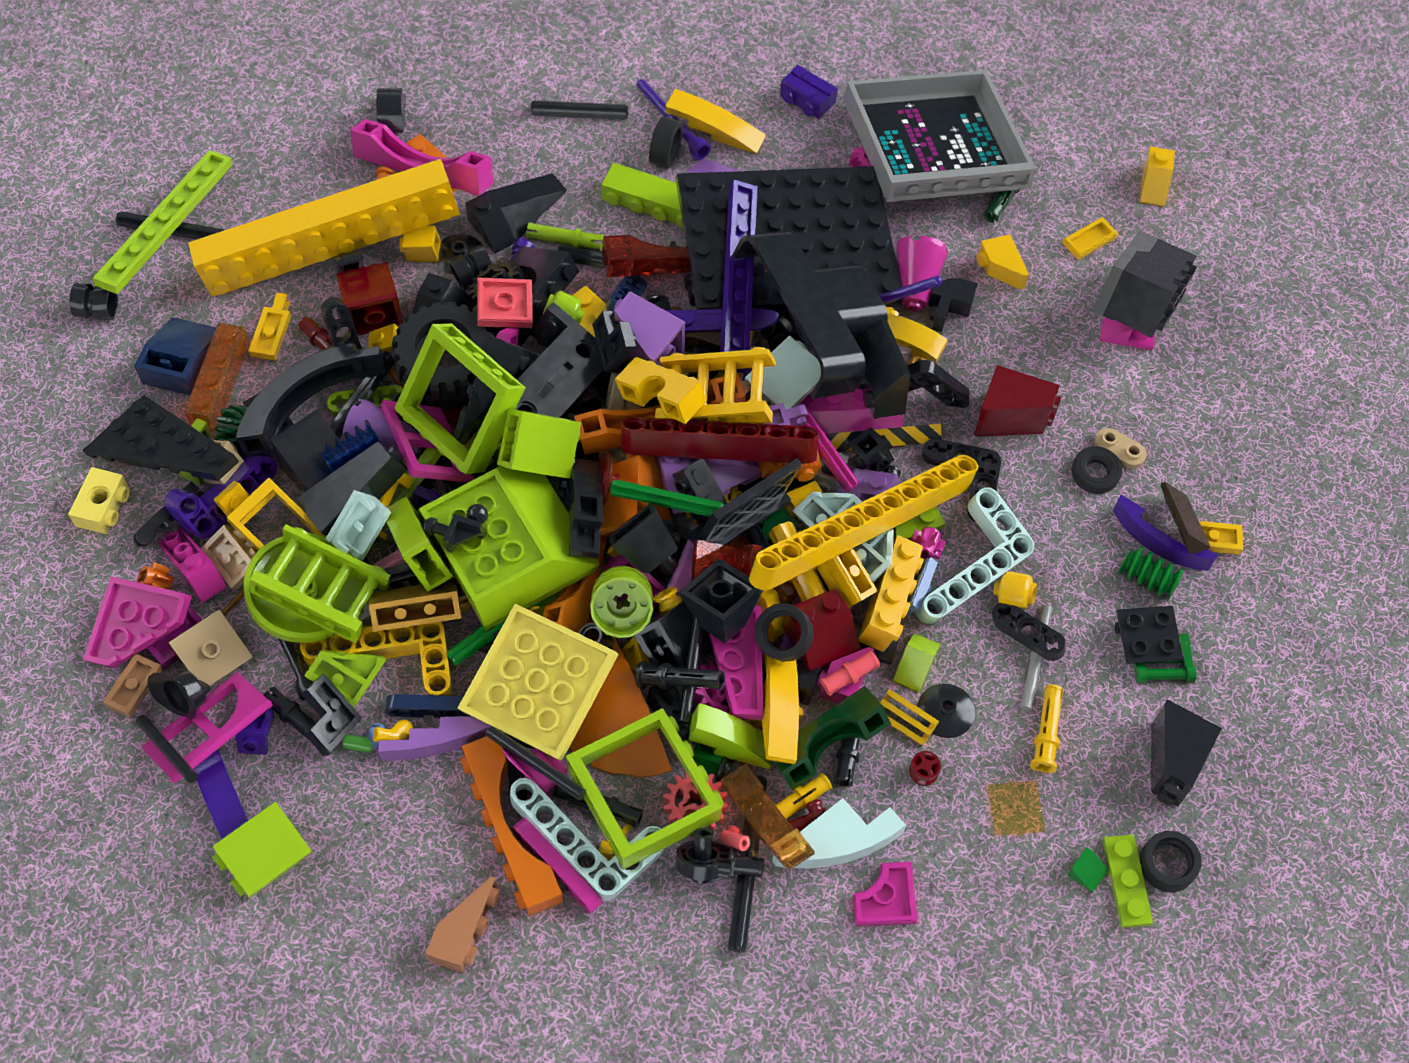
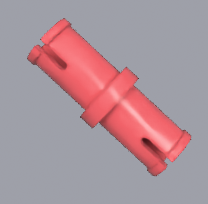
M870 650L851 663L847 661L841 664L842 668L820 679L821 685L825 692L831 696L850 683L852 685L858 683L860 677L879 668L880 663L876 655Z

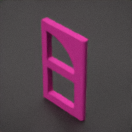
M383 400L381 409L403 455L411 477L466 483L475 479L473 474L460 472L452 461L453 467L419 464L411 446L438 448L430 441L424 439L419 433L404 432L398 418L401 415L394 409L397 402ZM419 405L454 437V433L442 408Z
M236 672L206 696L205 703L196 710V717L194 719L180 716L163 729L161 733L170 741L187 726L194 723L208 737V739L184 757L185 761L194 769L273 705L270 700L263 696L241 674ZM237 689L238 702L236 709L228 722L218 729L204 713L233 690ZM151 740L141 747L170 778L171 782L175 784L182 778V775Z

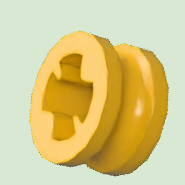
M676 586L669 587L653 597L654 602L659 603L658 609L660 612L670 610L682 602L680 595L677 596Z

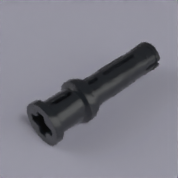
M640 661L635 669V682L640 688L652 685L666 690L672 686L722 690L725 685V673L723 670L674 668L670 663L649 665L646 661Z

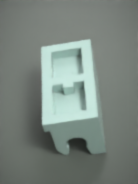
M354 490L326 539L338 550L346 554L349 551L356 559L363 560L390 516L391 511L375 496Z

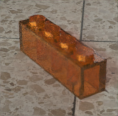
M218 322L184 411L190 426L198 418L207 422L211 432H217L214 430L218 424L216 418L221 417V409L227 408L250 345L245 327Z

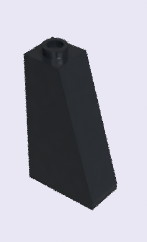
M376 442L302 493L296 501L320 533L327 536L354 490L375 496L380 500L408 468L401 461L403 455L395 447L390 445L387 448L380 442Z

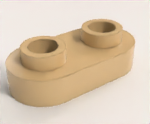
M1101 429L1094 439V446L1104 447L1112 451L1119 458L1121 465L1126 468H1139L1146 459V450L1140 443L1114 429ZM1105 438H1110V439H1112L1113 441H1112V442L1107 441ZM1129 451H1133V452H1135L1137 455H1133V454H1131Z

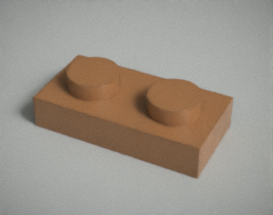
M135 653L103 700V704L105 707L131 719L149 692L148 676L152 673H161L163 668L160 664Z

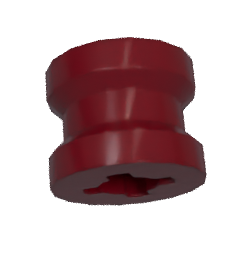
M930 751L918 752L913 757L909 768L910 778L921 786L933 784L941 770L940 759Z

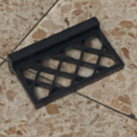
M796 458L714 511L706 523L689 534V540L707 559L786 507L792 500L786 494V490L801 468L802 463Z

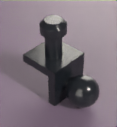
M473 504L467 509L466 517L454 514L449 526L439 523L436 518L430 517L424 524L425 534L432 536L435 533L444 536L443 541L446 550L453 553L457 545L476 537L484 539L485 531L483 524L488 519V511L481 504Z

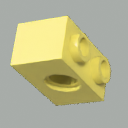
M91 467L68 514L75 527L107 534L110 526L116 525L119 517V507L121 503H125L128 500L130 488L124 476Z

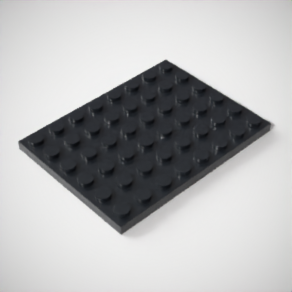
M874 166L677 173L675 180L696 310L723 308L729 185L733 180L758 187L755 234L789 231L796 238L813 269L858 264L864 269L879 295L902 288L883 195ZM758 256L754 257L752 308L767 310L788 309ZM900 299V300H897V301H894V302H891V303H888V304H892V303H902L903 299Z

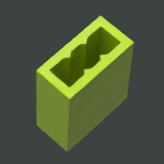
M508 408L497 465L513 470L570 479L573 463H575L576 446L581 435V422Z
M276 801L212 846L216 852L212 856L215 863L222 872L228 868L234 877L230 881L233 888L240 897L246 893L249 899L312 854L309 846Z

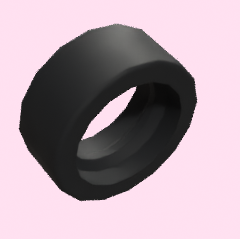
M661 117L659 119L650 143V163L666 168L672 166L682 139L683 124L681 121L668 117Z
M787 603L774 604L766 608L758 617L755 625V640L759 648L767 656L781 662L794 661L802 657L810 649L814 638L813 625L809 617L796 606ZM788 615L798 621L801 627V636L794 647L780 650L770 644L767 631L770 623L775 618Z
M1166 830L1155 834L1145 844L1139 856L1144 879L1152 887L1163 892L1175 893L1186 889L1196 879L1202 867L1201 853L1197 845L1188 836L1178 831ZM1172 845L1185 854L1188 860V868L1182 877L1169 878L1156 869L1152 856L1159 846Z

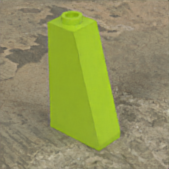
M407 496L387 507L391 514L386 522L400 553L427 592L452 578L453 576L430 535L425 534L424 524Z

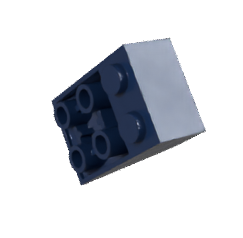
M172 317L145 343L134 365L142 384L193 396L223 330Z

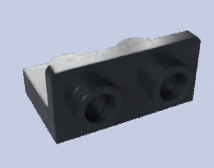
M700 458L672 474L675 479V487L679 493L724 503V505L728 503L704 458ZM690 513L691 517L698 524L706 523L710 518L709 516Z

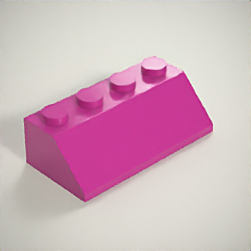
M857 388L851 393L815 399L812 398L810 393L802 400L824 434L863 431L870 427L873 429L903 427V414L873 419L870 409H866L864 406L862 390Z

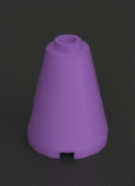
M357 400L360 403L359 406L353 405L343 427L342 434L347 435V443H342L350 453L361 454L376 442H380L387 448L392 445L400 452L382 409L368 400ZM400 420L404 432L420 434L416 428ZM411 446L414 454L419 453L422 447Z

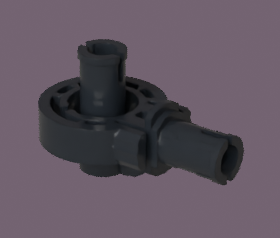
M707 828L696 829L694 831V840L683 843L676 851L677 871L698 884L719 881L723 878L731 879L735 874L758 878L763 876L764 858L737 855L736 849L725 848L723 845L712 841L713 831Z

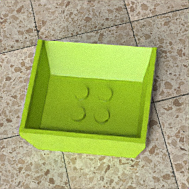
M500 466L430 502L417 511L423 524H425L428 518L433 517L438 519L439 523L449 526L454 514L466 517L467 509L473 504H481L487 509L488 519L483 524L485 531L484 539L477 537L455 546L453 553L446 550L443 541L444 536L435 533L431 536L486 631L505 621L514 604L527 609L594 573L600 565L595 558L569 555L570 515L544 474L513 470Z

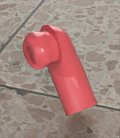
M736 826L728 827L720 835V840L727 847L745 851L750 845L749 837L742 835V832H739L740 829Z

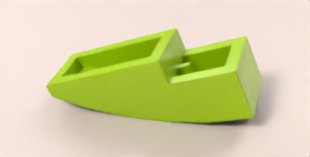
M701 703L698 704L691 716L689 741L714 747L713 754L770 769L772 761L766 759L764 737L761 731L729 713Z

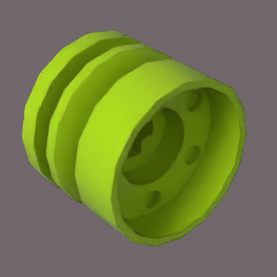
M617 566L604 571L594 583L590 603L591 616L596 626L607 635L617 638L631 637L646 627L650 622L653 612L652 587L645 575L635 568ZM623 593L627 594V600L617 601V596L621 597Z

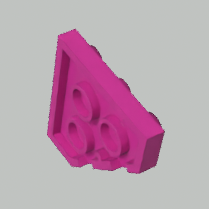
M111 576L83 660L115 668L134 656L135 653H139L183 625L192 596Z

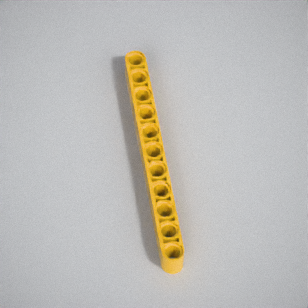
M966 455L954 457L757 553L749 576L750 583L757 589L770 590L954 498L969 489L978 469L977 462Z

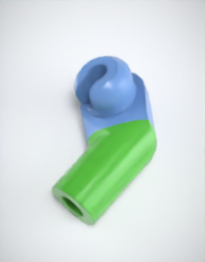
M374 723L371 725L369 732L363 737L347 734L343 740V749L366 753L371 752L379 746V742H373L372 739L375 727L385 728V726L381 723Z

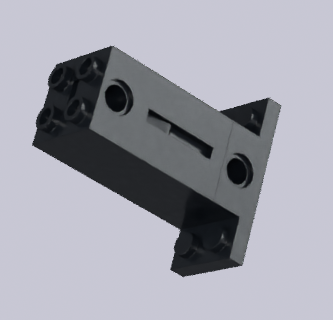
M553 302L546 309L531 333L537 342L547 349L517 379L526 388L516 410L564 418L592 387L598 391L602 398L606 399L611 373H604L596 338ZM623 362L615 372L621 373L627 367V364Z

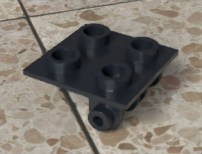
M1173 606L1116 610L1118 622H1115L1114 629L1116 634H1121L1126 664L1184 660Z

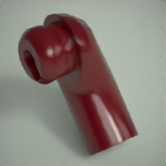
M820 799L806 804L809 814L786 822L791 836L797 835L826 812V807L823 808Z

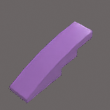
M440 717V728L410 729L409 740H379L378 752L381 761L408 760L443 754L486 737L485 734L490 725L474 717Z

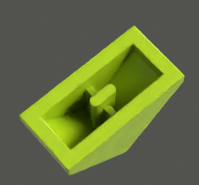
M914 633L906 646L893 682L920 693L941 644Z

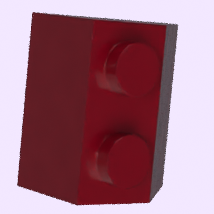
M836 588L793 605L804 612L813 625L814 638L811 647L800 657L809 672L861 650L851 611ZM785 615L782 628L792 645L795 646L801 636V627L795 618Z

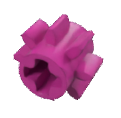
M924 527L922 531L916 529L911 538V541L923 546L920 557L924 560L930 557L932 559L933 557L939 559L946 543L945 540H941V533L932 527Z

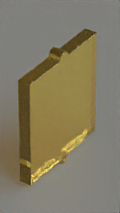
M1010 780L1009 783L987 785L995 835L1017 834L1021 837L1024 833L1045 832L1036 781L1014 782V780Z

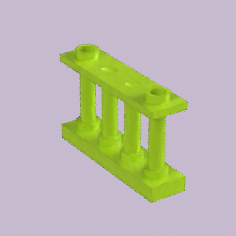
M285 524L283 527V542L287 544L269 573L263 574L255 570L250 578V592L356 644L362 630V622L359 621L358 617L376 588L382 591L389 589L390 575L377 565L371 566L309 536L302 528H293ZM301 550L313 556L296 585L290 587L281 583L279 578L296 551ZM325 562L339 569L323 597L316 600L306 595L305 591ZM352 575L364 581L365 584L348 612L343 613L333 608L332 603L348 577Z

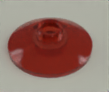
M603 452L599 460L602 476L603 507L610 497L612 482L616 479L620 480V475L614 473L613 462L609 452Z

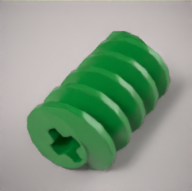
M1139 546L1134 551L1131 549L1117 574L1120 575L1128 570L1127 579L1129 581L1138 576V586L1147 581V591L1151 592L1158 587L1157 597L1160 598L1168 593V602L1182 579L1183 569H1179L1173 574V564L1170 563L1163 568L1162 557L1152 562L1153 552L1150 551L1145 556H1142V546Z

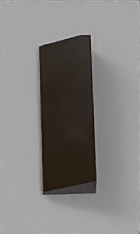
M1161 483L1160 486L1166 504L1188 553L1193 555L1209 549L1210 544L1188 497L1168 483Z

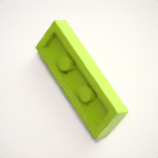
M1134 834L1104 837L1102 841L1121 929L1151 926L1153 919Z

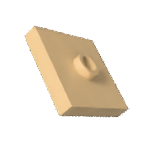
M217 610L169 642L187 670L210 686L253 658L220 610Z

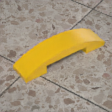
M887 313L889 326L898 345L911 348L912 356L933 362L938 361L947 345L946 338L915 321Z

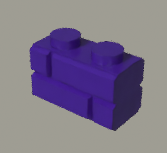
M798 64L791 70L790 74L788 73L782 79L780 88L782 99L788 104L793 103L808 116L820 119L837 100L838 88Z

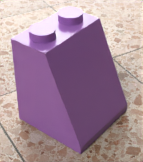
M629 291L624 299L617 301L613 309L615 321L617 323L630 322L632 332L636 336V347L628 356L630 361L638 357L662 366L660 357L670 356L673 353H685V321Z

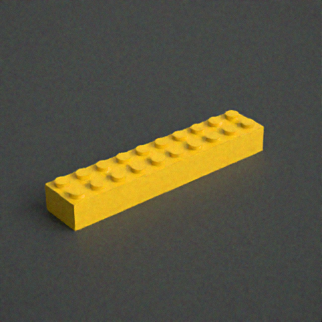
M438 159L188 242L193 265L210 295L214 297L344 253H349L368 245L376 244L395 236H400L419 228H424L443 220H448L461 214L442 160Z

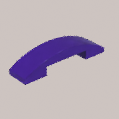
M1123 495L1118 498L1113 511L1122 526L1141 545L1175 564L1209 571L1218 556L1209 549L1193 555L1189 554L1186 546L1141 519L1145 511L1144 508Z
M217 749L193 770L198 774L197 783L219 835L223 839L249 820L228 774L220 751Z

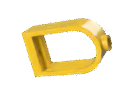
M270 478L264 481L227 516V521L259 551L264 545L244 525L276 496L313 534L322 535L307 514Z

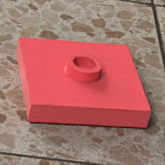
M478 278L477 326L532 328V280Z

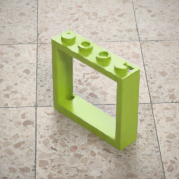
M432 324L394 409L403 416L405 422L414 426L424 439L437 447L440 454L448 457L460 472L465 474L486 471L503 436L508 408L516 409L526 387L453 324ZM445 349L496 393L470 450L465 448L419 406Z
M663 708L566 756L567 769L574 782L586 789V794L583 798L623 870L692 835L696 829L705 828L721 820L724 803L717 790L712 791L707 783L709 778L702 765H696L692 758L694 753L689 742L681 740L678 734L679 727L673 716L668 717ZM660 728L706 806L629 845L585 765Z

